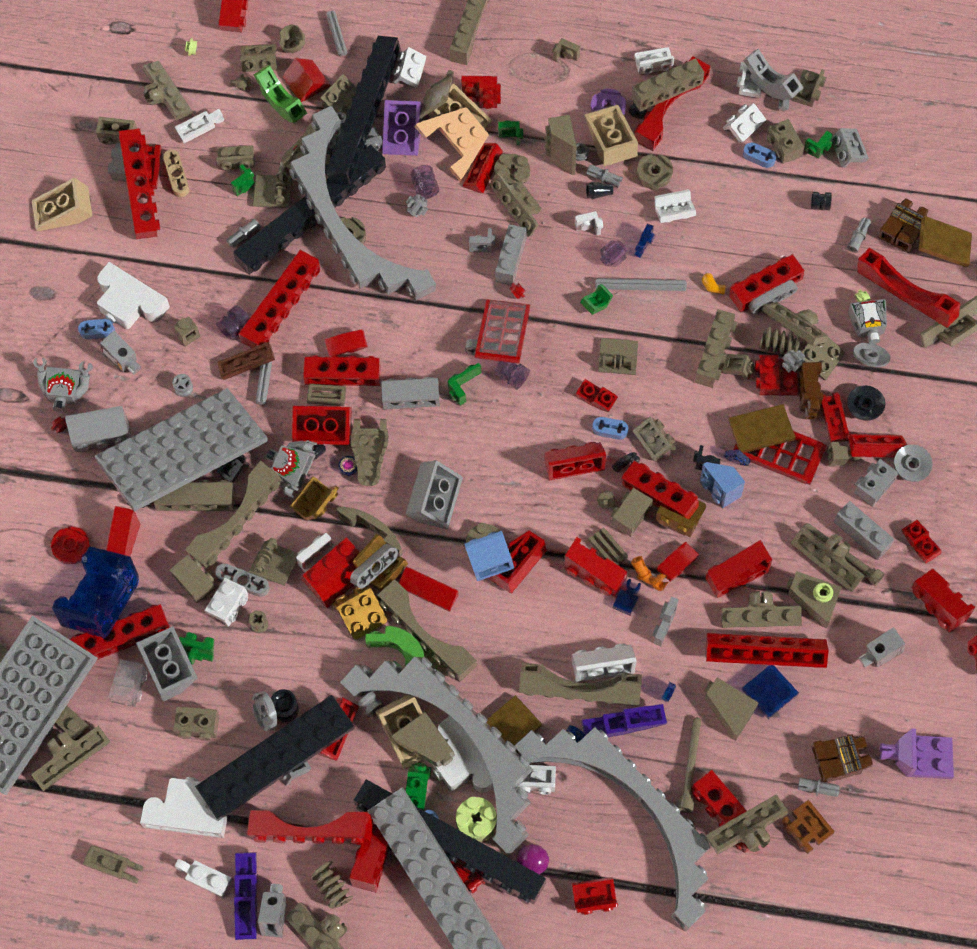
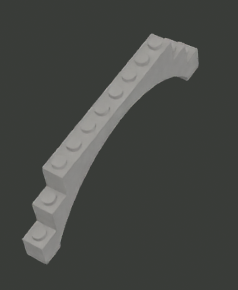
M332 106L313 114L311 125L315 132L302 138V146L300 148L304 156L291 162L289 172L294 180L297 179L301 194L306 195L309 208L314 209L317 222L324 226L325 236L327 239L332 240V247L335 253L340 254L343 267L351 273L349 276L354 285L357 284L359 289L378 280L380 288L382 290L385 289L387 294L406 286L409 295H413L415 300L434 292L436 283L428 269L424 271L411 269L380 257L358 241L341 221L331 202L325 178L328 149L335 131L340 129V119Z
M414 657L404 669L396 661H384L374 674L366 665H355L340 682L353 696L361 697L364 693L374 691L406 693L432 703L462 726L479 749L493 783L497 808V828L493 840L506 853H513L529 835L525 831V825L519 820L515 821V819L531 803L527 798L528 794L522 788H517L533 770L529 766L530 761L523 755L519 756L515 752V746L509 741L505 742L500 737L502 735L501 732L495 727L491 728L486 723L488 721L487 718L480 712L477 714L472 709L474 707L473 704L466 698L463 700L458 695L460 693L459 690L452 684L449 686L444 681L446 679L445 676L439 671L435 672L431 668L432 663L427 658Z
M593 728L577 743L576 737L571 732H566L562 729L547 744L544 743L545 740L539 733L535 734L531 730L515 745V752L519 756L523 755L530 763H565L594 771L624 788L652 817L665 840L673 863L676 883L675 912L671 917L686 932L706 912L702 901L697 897L695 899L692 897L709 879L706 876L707 872L700 865H695L711 847L706 836L702 833L699 834L694 829L695 825L688 818L684 819L679 814V808L673 803L670 804L665 799V794L660 789H655L651 785V780L645 774L641 775L636 770L637 766L630 759L627 760L622 755L621 749L615 744L612 745L608 741V736L602 730L598 731L596 728Z

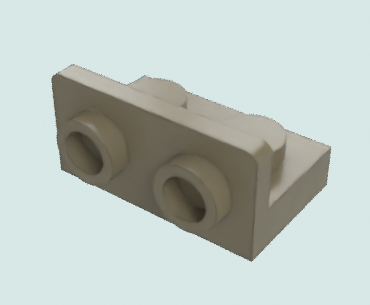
M276 44L241 46L240 60L242 71H259L266 65H269L272 70H276Z
M803 69L799 80L803 89L793 97L792 101L813 107L814 102L820 98L821 91H819V88L824 87L827 78L824 76L825 70L821 69L820 74Z
M253 145L218 148L217 165L219 170L239 169L241 164L245 168H254Z
M649 417L636 427L633 432L652 459L657 461L669 450L674 451L677 448L674 445V438L663 430L665 428L663 423L659 419Z

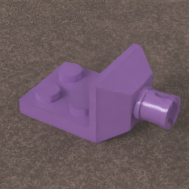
M911 729L896 744H880L879 752H882L880 760H896V766L907 777L953 779L952 737L916 736V729Z

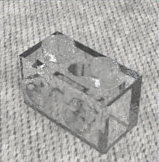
M120 659L108 696L112 703L135 708L136 703L141 700L142 683L146 682L148 676L144 665Z

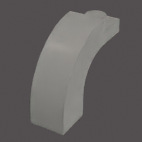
M759 49L754 50L743 60L752 73L749 75L751 80L762 91L774 98L781 100L791 99L803 89L794 73L782 75L776 72L768 64Z

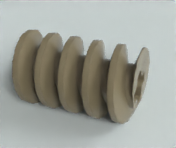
M769 326L763 332L759 348L761 349L765 344V348L768 351L772 346L774 353L780 348L781 355L786 350L789 352L793 349L797 352L800 337L796 336L793 339V333L786 337L784 330L779 335L777 328L771 333V327Z
M333 861L321 865L311 876L313 880H317L316 886L321 887L320 893L326 894L324 900L329 902L328 906L330 909L341 907L354 898L353 895L346 896L350 891L349 888L342 890V887L346 884L345 881L338 883L341 875L334 876L337 868H329Z

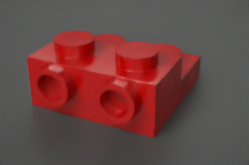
M497 76L461 77L462 92L473 102H479L480 108H497V104H501V83H497Z
M759 355V359L755 360V372H758V377H756L755 381L756 389H759V395L797 396V373L793 370L788 372L783 367L785 361L783 358H778V355Z

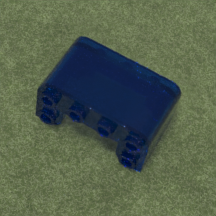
M90 546L81 560L86 572L85 576L79 582L77 589L70 596L69 600L64 596L58 597L54 601L52 609L62 627L105 638L112 630L137 588L139 575L130 556Z

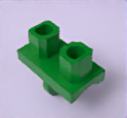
M187 632L184 637H179L191 665L195 663V660L213 661V638L205 637L203 642L197 641V635L191 632Z

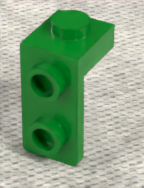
M480 363L468 366L465 371L452 375L447 381L448 393L451 399L457 401L460 406L466 403V394L460 386L482 373Z
M424 763L411 764L408 770L406 793L413 804L424 811L431 767Z

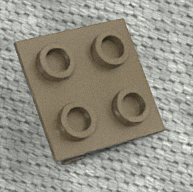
M342 74L321 96L322 106L325 109L332 106L336 113L342 112L347 114L357 87Z
M279 170L277 175L256 174L253 207L289 208L292 176H287L285 170Z
M829 337L826 343L816 346L807 343L802 350L806 358L804 362L822 363L820 376L824 380H827L845 353Z
M601 338L598 372L636 375L638 341Z
M270 538L263 543L249 573L285 586L297 563L296 557L298 553L278 546L277 540Z

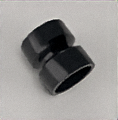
M286 689L276 691L272 695L271 700L276 710L277 719L282 722L294 720L299 712V705L295 695Z

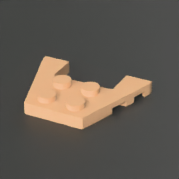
M467 107L419 122L415 125V128L424 139L439 129L461 155L462 158L449 168L459 181L464 177L489 136Z

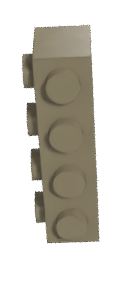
M695 58L632 86V100L639 111H643L703 84L704 71Z
M717 309L696 373L695 383L713 388L715 380L719 381L722 372L719 367L720 364L724 365L727 354L724 352L726 348L729 349L732 338L729 336L731 332H735L737 322L734 321L735 314Z
M206 480L190 482L155 500L154 505L157 511H234L235 488L233 482L226 480L219 482Z

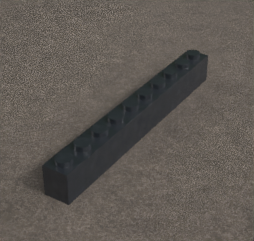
M378 35L376 42L372 45L371 55L367 58L366 68L362 71L361 81L357 84V91L352 97L350 109L347 110L346 120L342 123L341 133L336 138V146L331 151V159L325 167V174L328 176L330 183L351 184L395 67L397 57L401 51L398 37Z
M372 145L363 150L350 185L330 183L329 179H326L327 189L334 208L342 205L345 199L356 194L359 188L367 185L373 177L385 170V157ZM306 195L233 251L235 261L249 275L252 272L258 271L266 261L272 260L280 250L286 249L294 239L300 238L308 228L316 225V213L314 209L309 208Z
M366 779L354 798V804L358 811L368 812L369 809L393 793ZM416 807L451 863L456 864L458 862L464 865L463 869L471 874H474V872L478 873L485 882L489 884L496 883L500 886V890L507 894L514 893L518 896V900L527 905L529 902L533 905L535 904L546 884L545 877Z

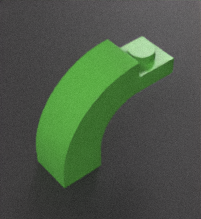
M266 65L254 74L261 87L260 91L285 120L295 123L308 114L300 99L291 96L283 88L269 65Z
M386 626L385 634H382L380 631L366 634L367 648H394L404 656L405 667L414 657H424V652L419 642L403 629Z

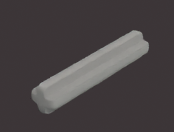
M333 10L326 13L337 53L339 56L346 55L347 49L336 13Z
M272 361L260 367L256 403L259 405L266 404Z

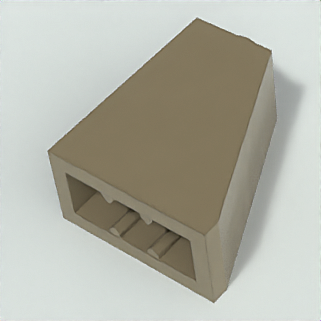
M796 571L794 577L790 576L787 588H790L788 596L822 627L827 628L841 587ZM826 583L832 587L833 597L830 601L822 603L814 598L813 590L817 584ZM820 591V592H819L820 595L826 596V592H825V591Z
M717 677L714 683L710 681L705 688V700L731 738L736 741L755 712L758 702Z
M426 712L392 735L396 744L437 767L448 765L453 760L452 757L455 756L453 750Z

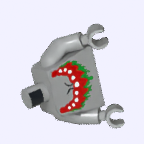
M37 358L34 359V366L38 368V384L43 395L47 396L49 402L54 403V411L63 412L65 404H75L77 399L81 398L88 390L90 380L88 372L93 369L91 363H88L87 370L84 368L85 361L79 364V370L47 367L45 370L46 359L42 358V366L37 363Z
M309 440L291 442L287 446L282 445L279 452L270 449L267 453L266 459L274 462L271 469L282 479L280 487L284 490V494L291 498L294 497L292 492L294 490L298 491L297 487H302L315 458V452L312 451L313 445H317L315 442Z

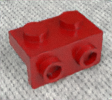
M613 877L572 883L577 913L588 915L593 913L594 910L601 909V911L607 912L612 911L614 907H618Z

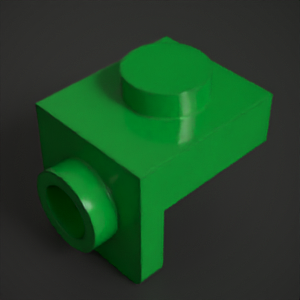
M506 120L498 122V137H516V144L520 145V139H524L523 128H520V121Z
M826 131L817 143L807 138L804 150L809 155L819 159L824 151L827 152L831 148L833 134Z
M243 164L239 166L241 176L231 182L236 196L246 193L250 187L255 185L253 172L250 168H245Z
M600 284L595 292L583 297L580 303L593 315L608 307L613 294L603 284Z

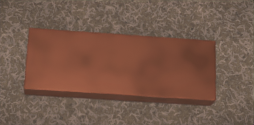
M267 342L218 361L217 364L221 378L225 380L274 361L275 358L271 344Z

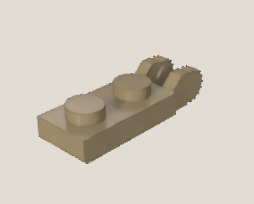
M93 845L90 846L83 865L121 880L123 878L137 884L139 879L125 873L127 866L141 872L144 868L128 858Z

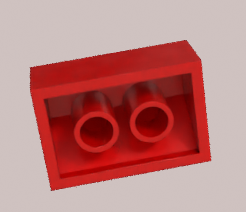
M293 406L292 442L309 440L317 444H350L352 407Z
M588 442L582 446L571 445L566 449H551L548 452H544L548 479L550 481L604 471L606 452L601 442Z
M347 537L305 572L301 578L326 608L331 606L338 596L346 593L354 586L350 581V577L353 571L357 569L353 561L360 552Z

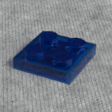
M774 665L766 667L741 689L748 697L758 702L757 708L768 720L799 694Z

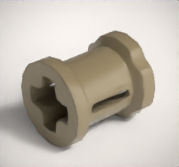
M254 611L250 614L249 623L255 633L265 632L269 626L265 613Z

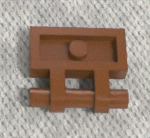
M809 799L792 812L796 818L795 821L791 822L788 817L781 821L786 827L785 831L788 834L791 833L798 842V847L800 849L803 848L807 854L813 850L809 844L811 840H814L819 846L835 833ZM800 825L808 833L805 837L797 829Z

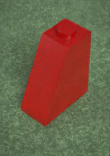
M119 506L114 508L105 556L108 562L116 567H121V565L128 566L141 525L136 513L132 509Z

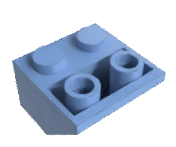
M709 462L703 464L700 483L704 489L710 491L712 499L716 504H720L724 508L742 496L745 481L734 467Z
M502 531L492 532L485 537L472 539L464 544L477 581L514 569Z

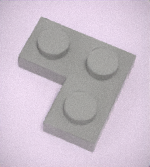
M671 596L669 602L665 601L661 610V625H656L652 634L655 637L654 644L662 645L676 614L679 599Z

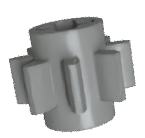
M419 194L414 197L410 195L406 201L407 211L415 217L421 214L424 216L429 209L427 208L428 201Z
M793 349L790 350L783 357L785 361L783 367L788 372L791 370L795 373L799 372L802 363L806 359L805 355L800 350L797 352Z

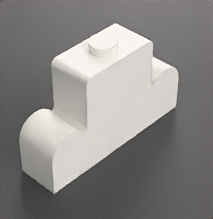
M108 262L98 275L99 285L104 292L97 301L100 312L107 319L111 320L112 323L116 322L125 329H129L142 313L147 321H158L170 307L166 297L111 262Z
M449 716L439 724L438 730L453 750L455 756L452 757L453 760L446 766L441 765L437 767L432 764L435 769L433 770L434 775L439 781L443 780L450 791L456 790L471 779H473V786L478 792L486 793L494 788L479 749L462 726Z
M186 777V780L171 778L165 802L163 803L156 797L149 798L144 803L140 824L143 828L224 838L227 816L219 821L216 819L195 787L201 783L198 779L193 777Z

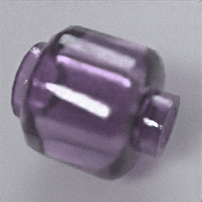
M611 240L600 249L602 256L600 260L605 266L617 267L627 258L626 252L628 250L621 241Z

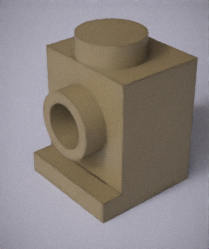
M189 316L180 319L174 325L175 334L184 346L200 337L198 327Z

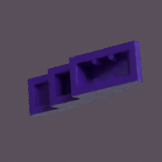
M659 704L624 709L623 712L603 714L602 717L584 719L581 723L584 737L593 728H596L598 731L602 730L608 737L666 725L667 720L664 706Z
M257 852L235 853V940L257 939Z

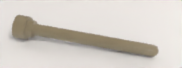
M804 524L803 527L822 542H826L829 537L811 524ZM849 552L845 556L848 562L867 575L869 582L876 586L883 578L885 573L881 570L871 569Z
M698 717L693 719L683 796L680 797L677 803L679 810L685 813L693 812L694 808L691 792L701 719Z

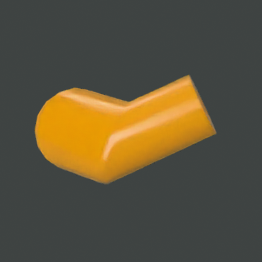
M706 273L702 277V283L708 292L725 294L726 285L717 284L712 274Z

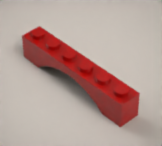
M696 58L704 71V83L709 77L711 66ZM703 84L654 105L652 111L646 113L643 123L638 124L635 128L634 133L638 143L654 151L663 138V118L669 106L683 94L699 89Z
M870 247L858 258L857 273L944 327L948 328L959 317L960 302L947 294L930 292L913 284L903 277L883 255Z
M250 810L247 835L258 843H265L266 840L285 843L286 840H292V842L303 844L305 841H312V843L324 844V841L344 844V841H351L352 844L363 845L364 842H371L373 819L368 812H346L340 818L328 824L306 828L285 823L271 811Z

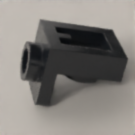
M700 445L699 451L694 452L693 462H696L695 469L701 471L704 463L720 464L721 460L712 455L703 456V445Z
M241 455L220 466L216 472L229 482L234 483L243 468H248L250 464L246 461L247 458Z

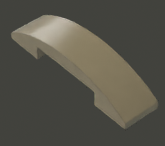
M338 507L336 509L337 516L352 527L357 522L362 523L385 538L386 544L395 547L398 551V556H402V548L399 541L383 522L358 509L349 507Z

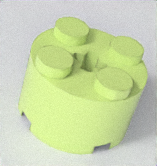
M468 798L457 809V829L479 842L489 840L497 828V813L494 806L484 798ZM473 818H480V822L473 823Z

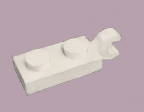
M220 109L215 110L209 115L205 111L175 126V129L183 143H186L214 129V123L223 122V114Z
M180 859L175 864L177 870L187 874L185 877L186 881L222 898L232 880L231 877L194 860L192 866Z

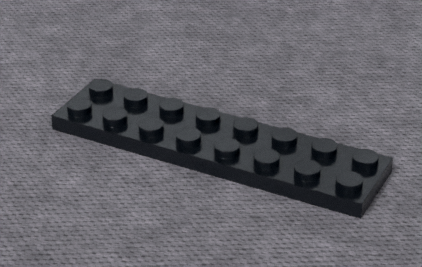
M330 695L195 787L219 821L354 730L355 727L333 695Z

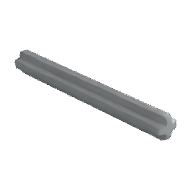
M597 278L595 280L596 289L600 284H603L607 289L685 291L687 288L686 280Z

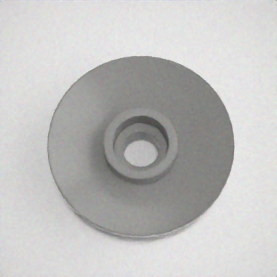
M860 343L853 349L855 358L867 366L883 367L890 362V354L876 344Z
M906 445L899 449L895 455V470L899 472L898 475L907 481H922L932 470V458L928 451L921 446ZM909 463H913L915 467H909Z

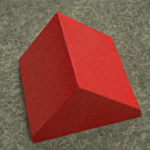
M295 58L282 76L294 95L301 102L331 87L313 60Z

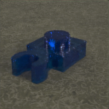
M647 223L640 241L634 250L636 251L634 256L641 258L648 244H652L655 238L653 225Z
M628 579L626 582V591L620 589L613 604V609L631 616L639 598L634 594H637L641 588V583H638L636 588H631V579Z

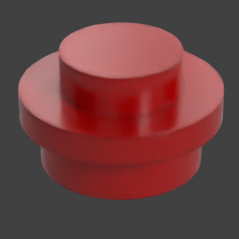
M513 282L509 288L518 300L521 297L524 298L526 290L520 283L515 284Z
M60 416L52 422L53 426L51 429L56 431L57 434L67 428L65 417L62 418Z

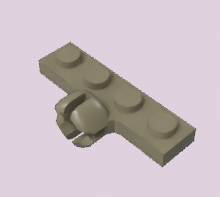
M160 61L143 65V71L152 83L144 87L143 93L147 103L152 106L164 103L175 120L191 116V108Z
M778 302L763 306L762 311L769 318L776 320L783 327L794 332L796 336L806 340L808 344L816 346L827 342L828 335L813 325L818 323V316L812 310L807 309L794 313Z
M802 527L791 541V544L850 592H853L865 576L845 559L846 554L850 550V544L845 541L838 546L843 537L837 534L831 535L826 542H822L809 530Z
M753 591L749 594V605L747 607L721 608L722 628L802 626L801 606H774L773 594L770 591L761 592V603L760 591Z
M99 725L77 741H74L67 732L58 734V738L63 743L61 747L54 738L49 741L48 748L52 752L53 758L31 774L43 791L111 743Z
M774 795L706 835V839L717 855L739 842L745 843L751 852H757L760 850L758 848L759 845L764 848L770 842V835L765 829L766 826L787 815L788 810L779 797Z
M300 902L285 917L313 949H344L339 941L347 932V927L344 922L339 924L341 919L336 915H327L320 922Z

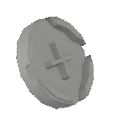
M265 691L254 693L252 700H255V704H253L252 708L257 723L261 727L264 726V731L275 729L277 726V715L270 696Z

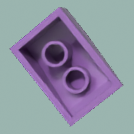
M385 100L382 154L418 156L421 134L415 128V125L422 122V118L420 119L419 116L423 103L420 101Z

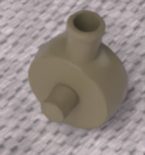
M240 74V78L230 81L232 86L236 85L237 88H242L243 91L247 90V87L251 85L250 77H244V74Z
M602 491L598 495V505L601 508H611L614 511L617 507L614 494L610 491Z

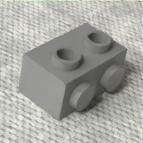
M881 459L876 464L872 463L866 470L868 474L865 477L861 476L855 483L857 487L854 494L872 507L893 484L899 473Z

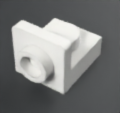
M596 211L575 216L576 231H586L594 227L596 235H601V228H603L602 218H598Z

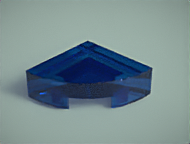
M727 450L724 453V458L732 461L733 459L741 462L740 465L749 466L751 460L740 450Z

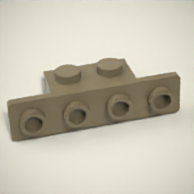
M496 173L489 186L519 226L527 228V236H532L538 227V223L532 215L539 214L542 208L523 183L508 185L502 175Z
M977 296L960 306L959 317L948 328L936 322L921 332L922 346L927 348L940 339L953 347L977 331V320L972 318L977 314Z

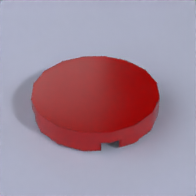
M74 526L58 530L51 540V550L54 557L64 564H76L82 561L88 555L90 549V540L86 532Z

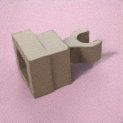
M831 442L827 448L829 467L844 466L849 459L857 462L862 458L852 457L850 449L847 450V446H840L839 442Z

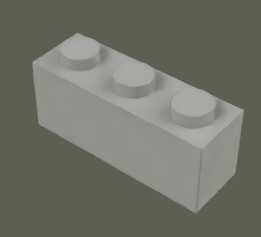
M508 225L495 270L496 282L512 285L515 281L527 239V228Z
M425 377L424 379L406 378L405 380L388 379L381 381L383 410L440 406L438 378Z
M851 501L835 517L834 523L877 560L889 550L894 541L893 537Z

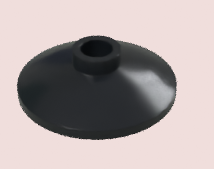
M863 385L856 387L850 392L847 406L851 414L856 418L870 421L878 418L883 413L885 398L878 389ZM862 404H867L868 408L863 407Z

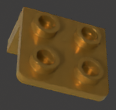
M312 476L289 507L306 521L316 519L317 517L320 518L327 510L325 506L328 502H333L338 496L337 490L339 487L335 485L328 488Z
M676 498V499H674L673 501L678 502V501H680L681 499H680V498ZM698 500L699 507L690 519L660 506L657 511L656 521L663 526L676 530L682 535L691 537L706 509V504Z
M376 534L354 559L353 564L356 568L386 544L380 535ZM397 555L396 560L371 581L369 585L382 591L408 565L407 561ZM377 562L373 564L372 570L376 567Z
M368 585L364 588L356 586L352 589L353 592L348 595L342 594L335 599L336 601L332 603L355 640L387 622V617L371 587Z

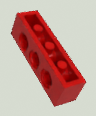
M793 254L788 257L784 256L777 263L769 264L762 271L752 273L745 280L732 284L729 297L738 310L743 312L749 309L748 304L752 300L789 280H793L794 283L803 280L805 270Z
M317 355L305 357L304 383L305 385L380 386V358L374 356H367L366 358H358L356 356L338 357L334 355L329 357ZM322 368H327L326 371H320ZM341 368H345V369H346V370L343 371V372L338 371V370L341 369ZM360 368L365 369L363 372L357 371Z
M633 461L621 477L623 487L630 491L635 488L653 500L652 504L658 508L662 506L690 519L699 507L698 497L692 491L687 492L678 483L667 480L661 473L651 471L644 463L639 464ZM643 480H649L647 483H642ZM659 489H665L663 492H657ZM676 498H680V499H681V500L678 501V502L673 501V500L676 499Z
M713 770L693 784L692 795L698 802H703L708 815L711 818L715 817L720 823L718 824L719 827L747 812ZM716 793L719 799L713 801L708 797V794ZM727 808L731 810L732 815L729 817L724 816L721 810ZM743 842L734 845L738 850L742 849L744 853L749 850Z

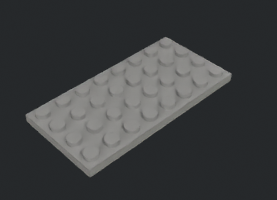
M226 388L95 455V459L135 512L266 443L268 440L265 433L230 390Z
M34 616L30 618L0 662V792L4 795L8 794L98 659Z

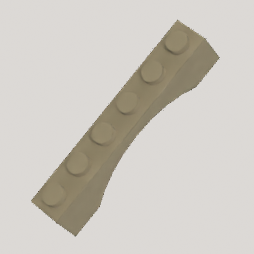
M489 0L467 1L450 47L451 62L463 65L468 64L479 23Z
M260 461L248 475L246 494L236 513L217 529L197 535L185 550L204 567L208 568L209 565H213L219 553L228 548L230 540L242 531V526L246 521H250L254 517L257 508L266 503L268 495L280 486V481L282 480L280 476Z
M395 579L378 594L381 608L385 612L388 610L392 614V619L398 625L402 624L406 628L405 631L419 641L422 649L425 652L429 651L433 655L432 659L439 666L442 664L447 669L446 673L452 679L456 678L460 682L477 667V660L463 646H454L441 642L423 630L411 611L408 592Z
M522 662L519 693H524L528 696L543 695L547 698L563 697L567 700L582 699L587 702L602 701L607 704L621 703L633 706L640 703L642 675L620 673L605 681L580 683L561 678L542 664Z

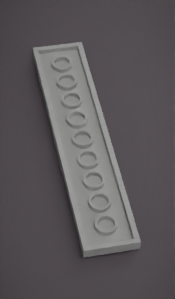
M400 788L369 809L368 813L453 948L505 949L404 788Z

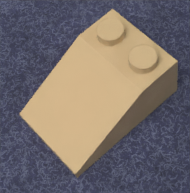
M454 83L451 85L447 102L427 114L430 118H434L467 107L484 129L492 121Z
M619 105L585 114L597 154L604 166L638 156V141Z
M76 178L32 200L37 231L79 224L92 217L88 186Z
M408 694L376 710L375 713L402 767L405 769L411 766V764L422 760L423 758L396 744L392 737L393 734L423 714L416 698Z

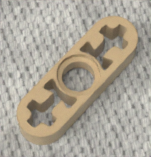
M167 150L163 158L173 192L177 197H185L189 193V186L180 155L176 150ZM170 157H174L175 164L172 165ZM175 170L181 171V174L177 177L171 175ZM178 182H181L183 190H179Z

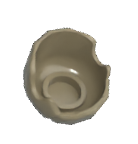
M287 25L279 32V44L285 52L296 53L305 45V35L298 25Z

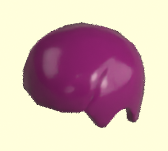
M529 844L518 851L516 861L540 875L548 867L549 856L547 851L540 845Z

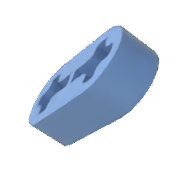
M748 143L744 146L743 156L746 160L765 168L774 166L776 161L774 151L756 143Z
M98 319L81 322L78 326V331L84 339L106 338L115 331L111 320ZM105 326H108V327H109V328H107V331H103V329L105 328ZM89 327L88 333H85L86 328Z
M598 417L593 421L592 430L598 436L621 440L628 434V425L622 420ZM600 423H602L604 426L602 430L598 429ZM618 427H622L621 433H617Z

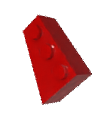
M249 0L221 1L218 26L222 31L242 33L243 27L246 26L245 16Z
M576 537L565 554L564 569L570 576H577L583 579V582L588 586L594 585L603 594L615 597L627 578V571L609 558L603 559L595 554L596 549L591 547L589 550L580 544L581 539Z
M759 540L738 554L728 558L723 563L710 567L706 574V580L715 596L719 598L767 574L773 559L762 541Z

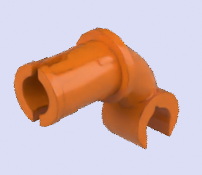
M642 556L632 559L631 564L636 571L638 580L653 586L658 591L665 589L669 583L662 582L666 575L658 574L657 577L651 575V571L646 567Z

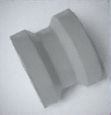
M179 374L174 377L172 384L176 394L180 397L189 396L193 391L190 377L186 374Z
M370 692L359 701L358 706L366 711L365 714L368 717L376 714V710L383 707V703L376 699V695L373 692Z

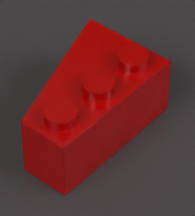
M530 530L510 542L509 546H507L514 569L488 578L511 594L547 551L545 540Z
M932 568L914 581L911 587L912 592L918 599L924 602L927 611L930 614H934L941 628L946 629L950 633L969 619L975 606L973 604L967 605L961 599L963 595L960 592L954 593L948 587L950 583Z
M373 824L371 842H364L360 848L358 847L355 856L356 861L349 876L353 887L377 893L390 849L389 844L376 824Z

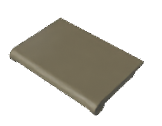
M448 70L447 76L431 85V88L426 91L419 116L420 119L447 102L454 76L452 70Z

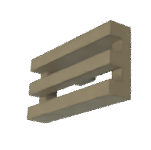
M309 384L307 404L345 406L346 386ZM312 390H316V391L341 392V394H335V393H329V392L319 393V392H312Z
M604 527L599 532L597 531L594 536L588 538V541L604 559L609 558L613 561L596 542V539L615 558L616 561L614 563L617 565L628 558L626 552ZM602 535L609 541V543H610V544L615 548V550L621 555V558H620V557L617 555V553L611 548V546L605 541V539L602 537Z

